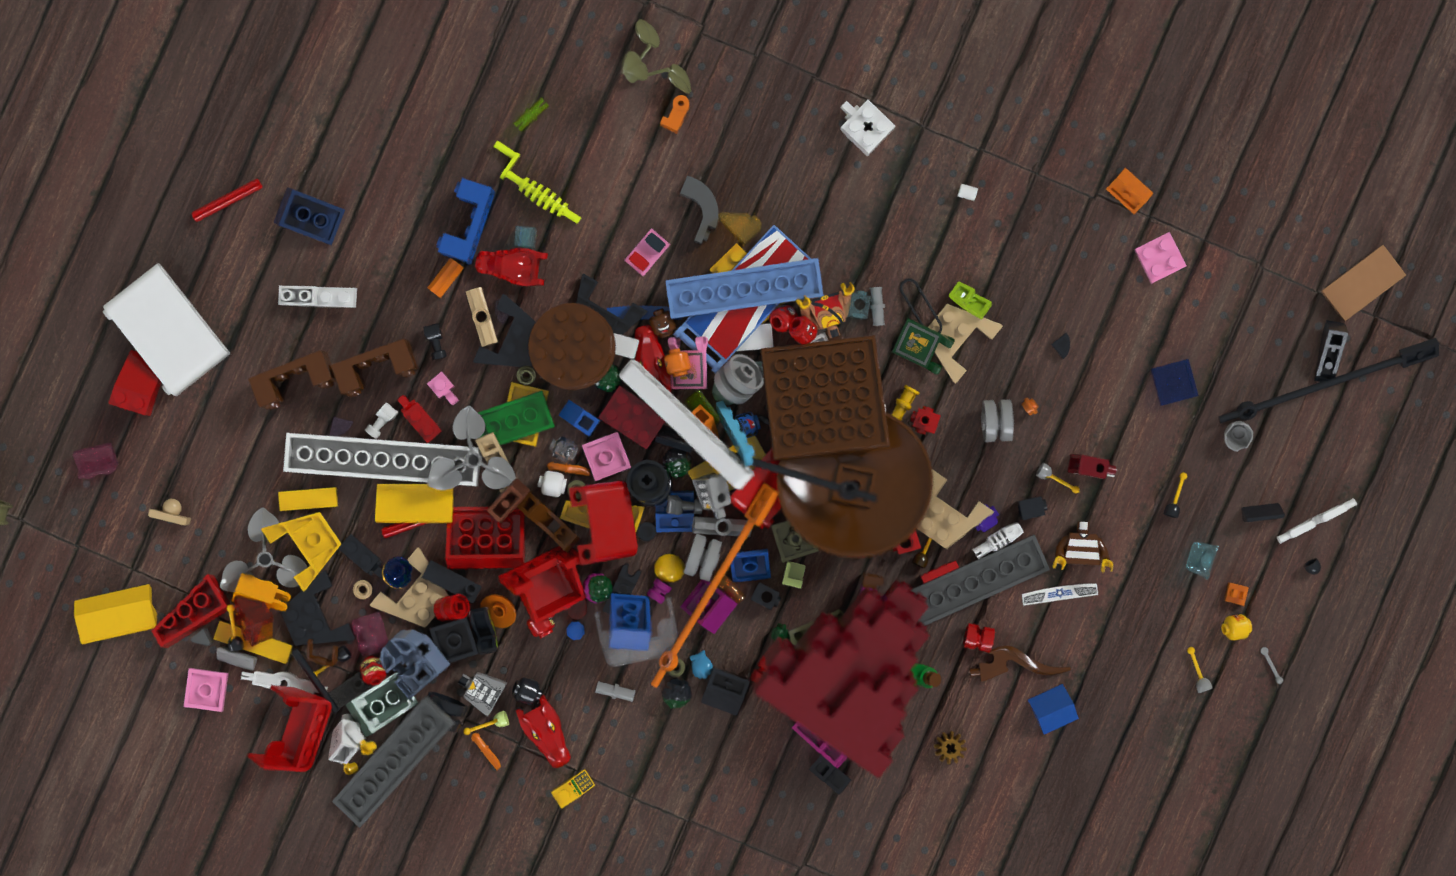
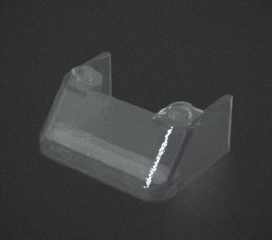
M667 597L670 618L663 619L658 623V636L650 638L648 651L609 648V630L604 631L600 611L594 613L601 647L608 665L617 667L657 659L665 651L672 649L679 637L671 597Z

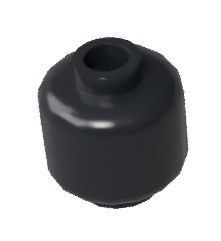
M528 678L516 680L512 689V695H514L515 700L527 705H532L535 700L539 701L542 690L539 689V683Z

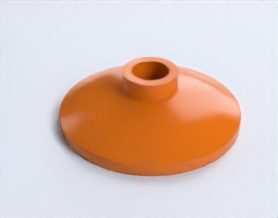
M491 594L482 600L480 608L487 607L489 609L490 617L495 627L506 628L515 622L517 616L516 609L506 597Z

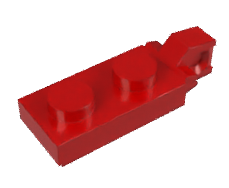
M405 395L397 399L404 407L400 410L403 416L427 444L443 432L414 399L410 402Z

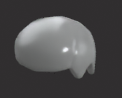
M1232 422L1224 430V442L1233 451L1238 452L1240 449L1248 448L1253 440V430L1245 422Z

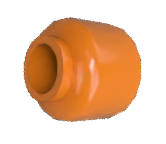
M680 348L669 350V355L664 357L667 374L672 375L673 378L687 375V371L691 369L688 353L685 351L681 352Z

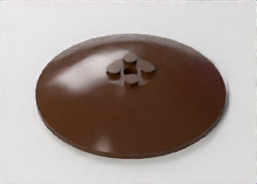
M886 413L890 441L889 448L780 460L779 466L839 484L845 481H856L860 484L859 490L878 495L876 503L858 497L853 500H845L839 496L838 491L777 473L778 497L782 510L790 525L809 544L826 553L840 557H871L897 547L907 540L919 527L928 511L932 498V466L920 439L906 424L896 417Z

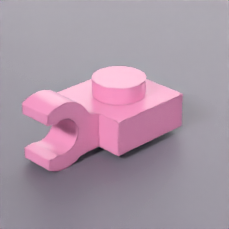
M442 371L427 383L439 399L445 396L451 405L459 401L451 391L455 386Z

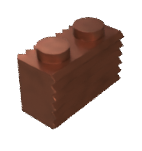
M515 479L487 509L488 513L501 523L527 496L530 489L519 479Z

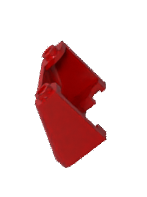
M773 448L762 459V461L776 465L780 463V460L774 461ZM755 467L752 470L754 475L741 490L736 489L730 496L731 504L745 515L764 483L770 485L778 492L777 473ZM779 497L776 498L765 519L758 526L762 530L764 527L768 529L774 523L773 517L782 508Z

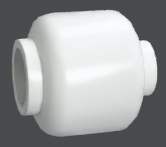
M546 471L544 476H540L538 487H541L543 495L559 497L561 493L564 494L567 479H564L562 473Z

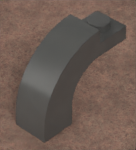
M687 175L680 195L695 201L702 210L703 219L694 240L702 245L703 241L707 242L711 231L708 228L714 230L717 228L719 218L718 205L713 193L704 183Z

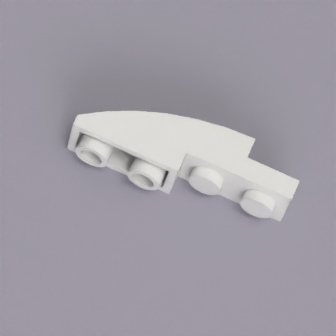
M279 286L278 305L356 308L357 288Z

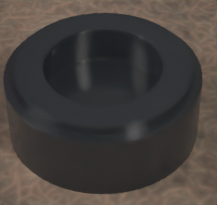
M650 522L640 524L637 529L638 537L643 541L652 540L656 536V527Z

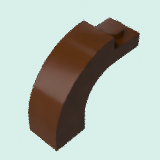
M529 492L517 505L529 519L542 528L567 553L580 540L560 517L532 493Z

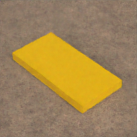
M377 484L375 522L452 523L454 488L438 490L428 486V484Z

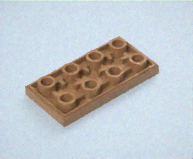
M1381 245L1321 290V292L1344 322L1405 277L1406 274L1385 246Z

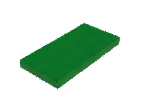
M543 391L478 412L485 422V431L481 437L493 432L500 446L555 427Z

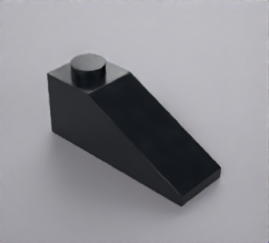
M1326 320L1320 341L1314 381L1322 382L1336 377L1348 336L1345 323Z

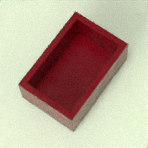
M621 386L618 387L598 417L646 450H648L666 422L647 403Z

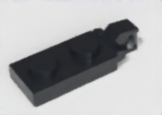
M350 534L338 549L371 576L375 573L382 579L383 568L380 565L383 562L380 560L381 558L354 535ZM383 569L385 576L388 572L385 569Z

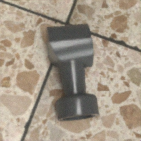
M669 495L667 497L666 512L669 514L681 515L683 510H693L694 514H702V506L699 499L689 502L683 501L678 495Z

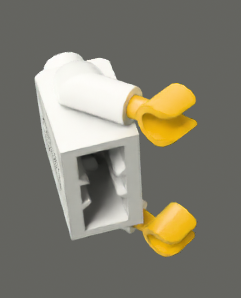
M342 715L341 721L334 728L328 760L343 764L344 772L347 775L358 771L357 764L355 762L349 764V761L359 750L360 745L363 754L373 753L372 750L376 749L373 741L365 742V737L360 733V724L353 721L352 715Z

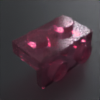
M111 442L73 452V457L79 470L77 475L79 479H91L99 474H111L118 465Z
M380 612L352 620V629L354 634L357 635L360 653L363 656H368L381 652L382 648L387 644L388 638Z

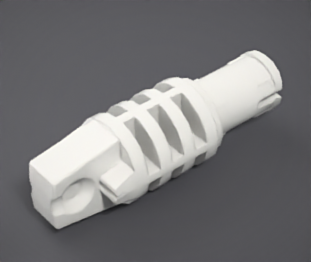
M1015 522L988 536L986 542L972 550L976 557L980 559L991 551H998L1012 543L1024 532L1019 523Z

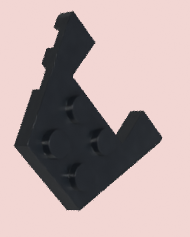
M583 273L576 303L588 306L602 315L610 324L613 333L623 335L647 314V310L632 303L625 317L621 319L593 303L589 298L599 282Z
M502 294L496 310L514 317L499 354L480 346L473 362L513 367L530 366L533 368L529 356V338L536 321L506 294Z
M327 570L320 573L305 591L302 590L287 604L286 611H280L295 646L307 645L309 639L313 640V644L356 639L350 623L331 630L317 600L316 593L333 586Z

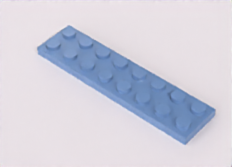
M818 258L665 280L671 319L796 301L797 298L804 300L803 295L809 299L824 297Z

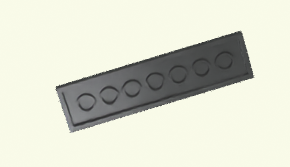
M1033 534L912 588L911 591L914 593L919 592L927 598L926 602L929 607L918 621L928 625L1049 571L1050 568L1036 536Z
M426 696L332 802L360 828L455 722Z

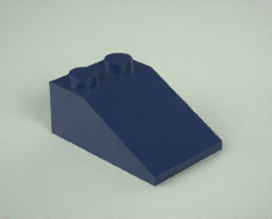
M287 187L273 223L332 245L345 209Z

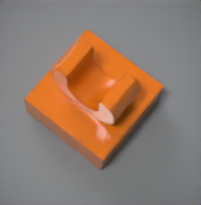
M1229 582L1224 601L1244 606L1249 587Z

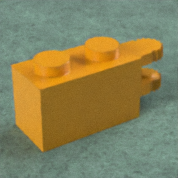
M242 573L232 601L268 614L270 608L286 611L287 604L280 600L288 602L291 595L279 590L278 585L270 581H264L255 578L253 575Z

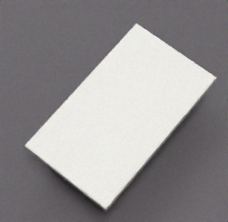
M771 323L761 324L737 351L773 347Z

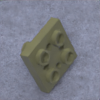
M788 521L771 526L782 563L819 551L818 548L809 544L796 531L790 532L789 528L791 525Z

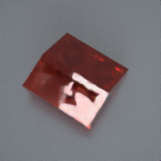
M239 595L235 596L233 605L234 622L237 627L240 626L244 640L249 641L251 646H255L273 638V616L266 604Z

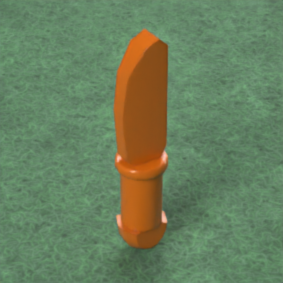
M554 462L547 464V468L550 471L555 470L589 476L591 473L586 467Z
M473 733L471 735L472 741L476 743L496 770L500 769L501 765L495 754L488 748L489 746L485 744L478 733Z

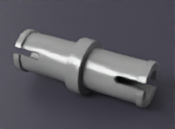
M882 287L870 288L872 325H885L883 311L885 304H883Z
M598 681L595 693L611 696L612 699L619 698L633 702L635 690L619 687V684L611 685Z

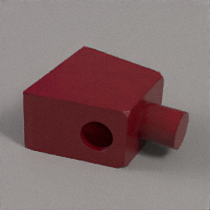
M1070 454L1067 473L1106 479L1107 476H1115L1116 466L1109 465V460L1081 454Z

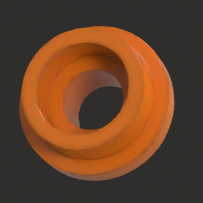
M1026 397L1024 402L1021 403L1023 408L1030 416L1037 414L1039 406L1034 399L1031 398L1029 400Z

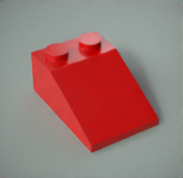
M130 350L113 387L108 404L151 416L161 381L137 351Z

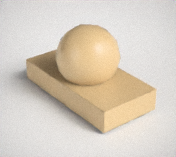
M176 499L166 500L162 506L163 511L149 509V517L184 526L190 525L191 518L179 515L181 504Z

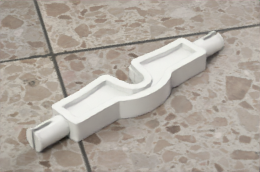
M1352 498L1343 504H1339L1277 536V540L1281 544L1291 538H1295L1315 528L1317 524L1327 522L1348 511V509L1357 506V503Z
M243 671V676H241L243 680L252 681L253 685L269 689L271 685L280 686L282 680H286L288 683L287 687H296L312 694L319 693L310 680L299 679L290 672L272 674L255 671L253 674Z

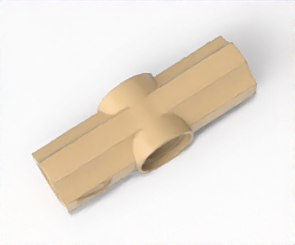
M482 287L466 291L481 346L485 347L498 343ZM480 312H485L487 315L484 322H478L477 315Z

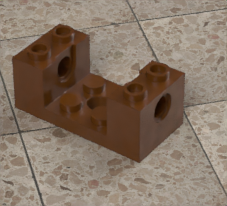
M401 339L332 364L331 367L341 394L348 397L362 394L361 390H364L365 386L358 368H368L372 366L371 362L374 361L381 363L391 359L397 375L400 374V376L405 378L415 375V371L419 370L410 342L406 339Z
M322 350L248 378L259 407L266 408V410L281 407L280 403L285 402L277 381L282 382L290 379L289 375L291 374L300 375L308 371L313 386H318L320 389L330 388L334 386L333 382H336L327 352Z

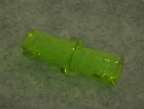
M540 97L533 106L526 108V112L513 124L517 127L523 122L518 127L522 132L533 120L536 121L537 117L549 105L545 102L539 107L545 101Z

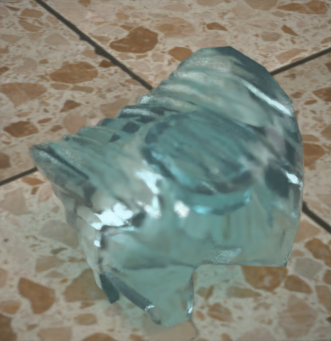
M1194 542L1186 568L1192 573L1208 580L1219 545Z

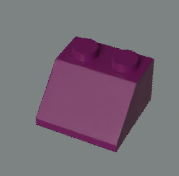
M701 579L680 608L691 616L711 582ZM716 588L697 622L715 634L737 603L719 588Z

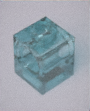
M516 226L514 245L520 248L535 249L537 229L534 227Z
M856 290V293H852L848 317L867 320L871 296H867L868 292ZM860 299L865 303L864 309L858 310L855 308L854 302Z

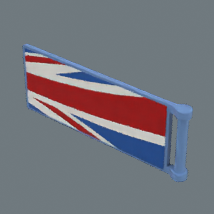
M773 225L733 270L802 261L811 258ZM780 303L690 316L676 330L673 336L681 339L691 350H697L696 343L684 333L687 328L697 337H707V346L721 358L717 363L706 353L707 364L716 374Z

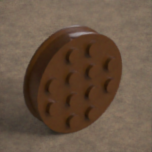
M578 303L561 304L546 311L535 323L529 338V356L537 373L547 382L566 390L588 388L600 381L612 366L616 352L615 336L607 320L592 308Z

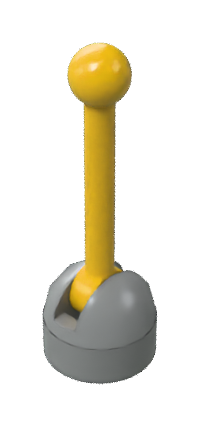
M1042 463L1036 472L1037 477L1041 479L1052 478L1070 488L1075 494L1080 491L1078 486H1072L1053 475L1049 465Z
M1189 647L1187 652L1192 657L1199 677L1196 683L1198 693L1213 689L1211 682L1207 678H1203L1194 654L1195 649Z

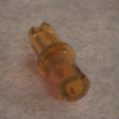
M726 575L723 576L719 585L724 589L723 592L727 593L738 605L740 601L742 602L745 599L746 595L738 589L735 582H732Z

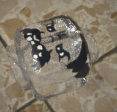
M563 435L557 440L553 439L549 448L552 450V458L565 464L570 461L573 462L579 450L576 441Z

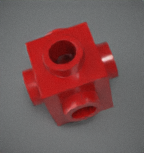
M923 406L922 409L917 408V411L912 412L910 422H913L911 427L915 428V432L926 435V432L935 434L941 415L933 413L934 409ZM922 417L927 419L926 424L922 423Z

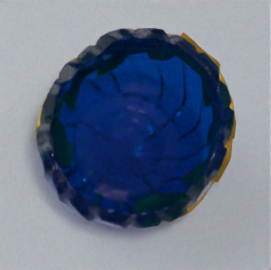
M395 556L384 564L382 577L390 587L403 589L411 582L413 569L407 559Z

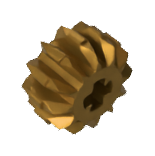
M950 731L949 737H947V734L943 732V740L940 737L936 738L940 744H934V748L940 750H937L935 755H941V762L947 757V764H951V758H953L955 763H958L957 756L964 758L960 751H967L966 747L961 746L966 741L964 739L959 741L961 737L959 733L954 737V732ZM951 743H954L953 747L955 749L953 751L949 750V752H947L948 749L946 745H951Z

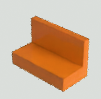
M1126 168L1106 188L1133 214L1153 195V192Z

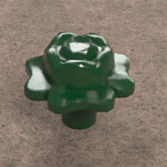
M778 623L777 627L772 629L771 638L774 641L778 637L783 640L785 638L790 639L786 624Z

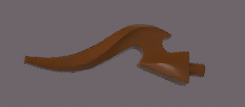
M999 646L990 652L994 657L991 663L978 662L979 668L969 669L970 677L979 676L980 681H986L1009 670L1006 667L1008 660H1013L1028 670L1042 675L1061 674L1070 671L1071 667L1046 666L1031 659L1017 648Z

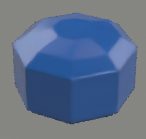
M579 621L571 622L566 628L567 636L572 640H579L585 634V626Z

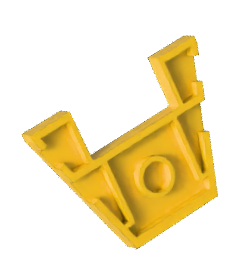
M320 512L261 529L270 544L288 533L306 558L310 566L294 576V579L303 591L308 588L341 545V542Z

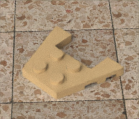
M946 304L937 315L943 326L941 334L954 338L955 342L951 348H947L939 342L934 353L947 371L952 382L956 384L967 370L952 359L955 352L975 328H978L992 340L1003 326L986 318L981 320L965 310ZM934 319L928 328L938 332L940 326L937 320Z
M932 470L933 491L931 502L923 521L917 529L948 549L965 536L967 532L978 526L988 516H991L994 511L978 502L968 517L964 516L937 497L947 479Z
M417 547L406 561L421 572L419 578L397 604L381 591L370 606L426 628L435 617L433 611L435 601L449 596L446 590L421 578L429 562L423 555L422 550Z

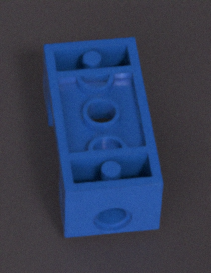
M462 178L455 188L456 197L462 202L477 206V208H473L471 213L472 224L467 226L465 231L467 239L463 240L444 233L443 237H439L436 248H439L438 252L443 256L472 264L495 191L491 187Z

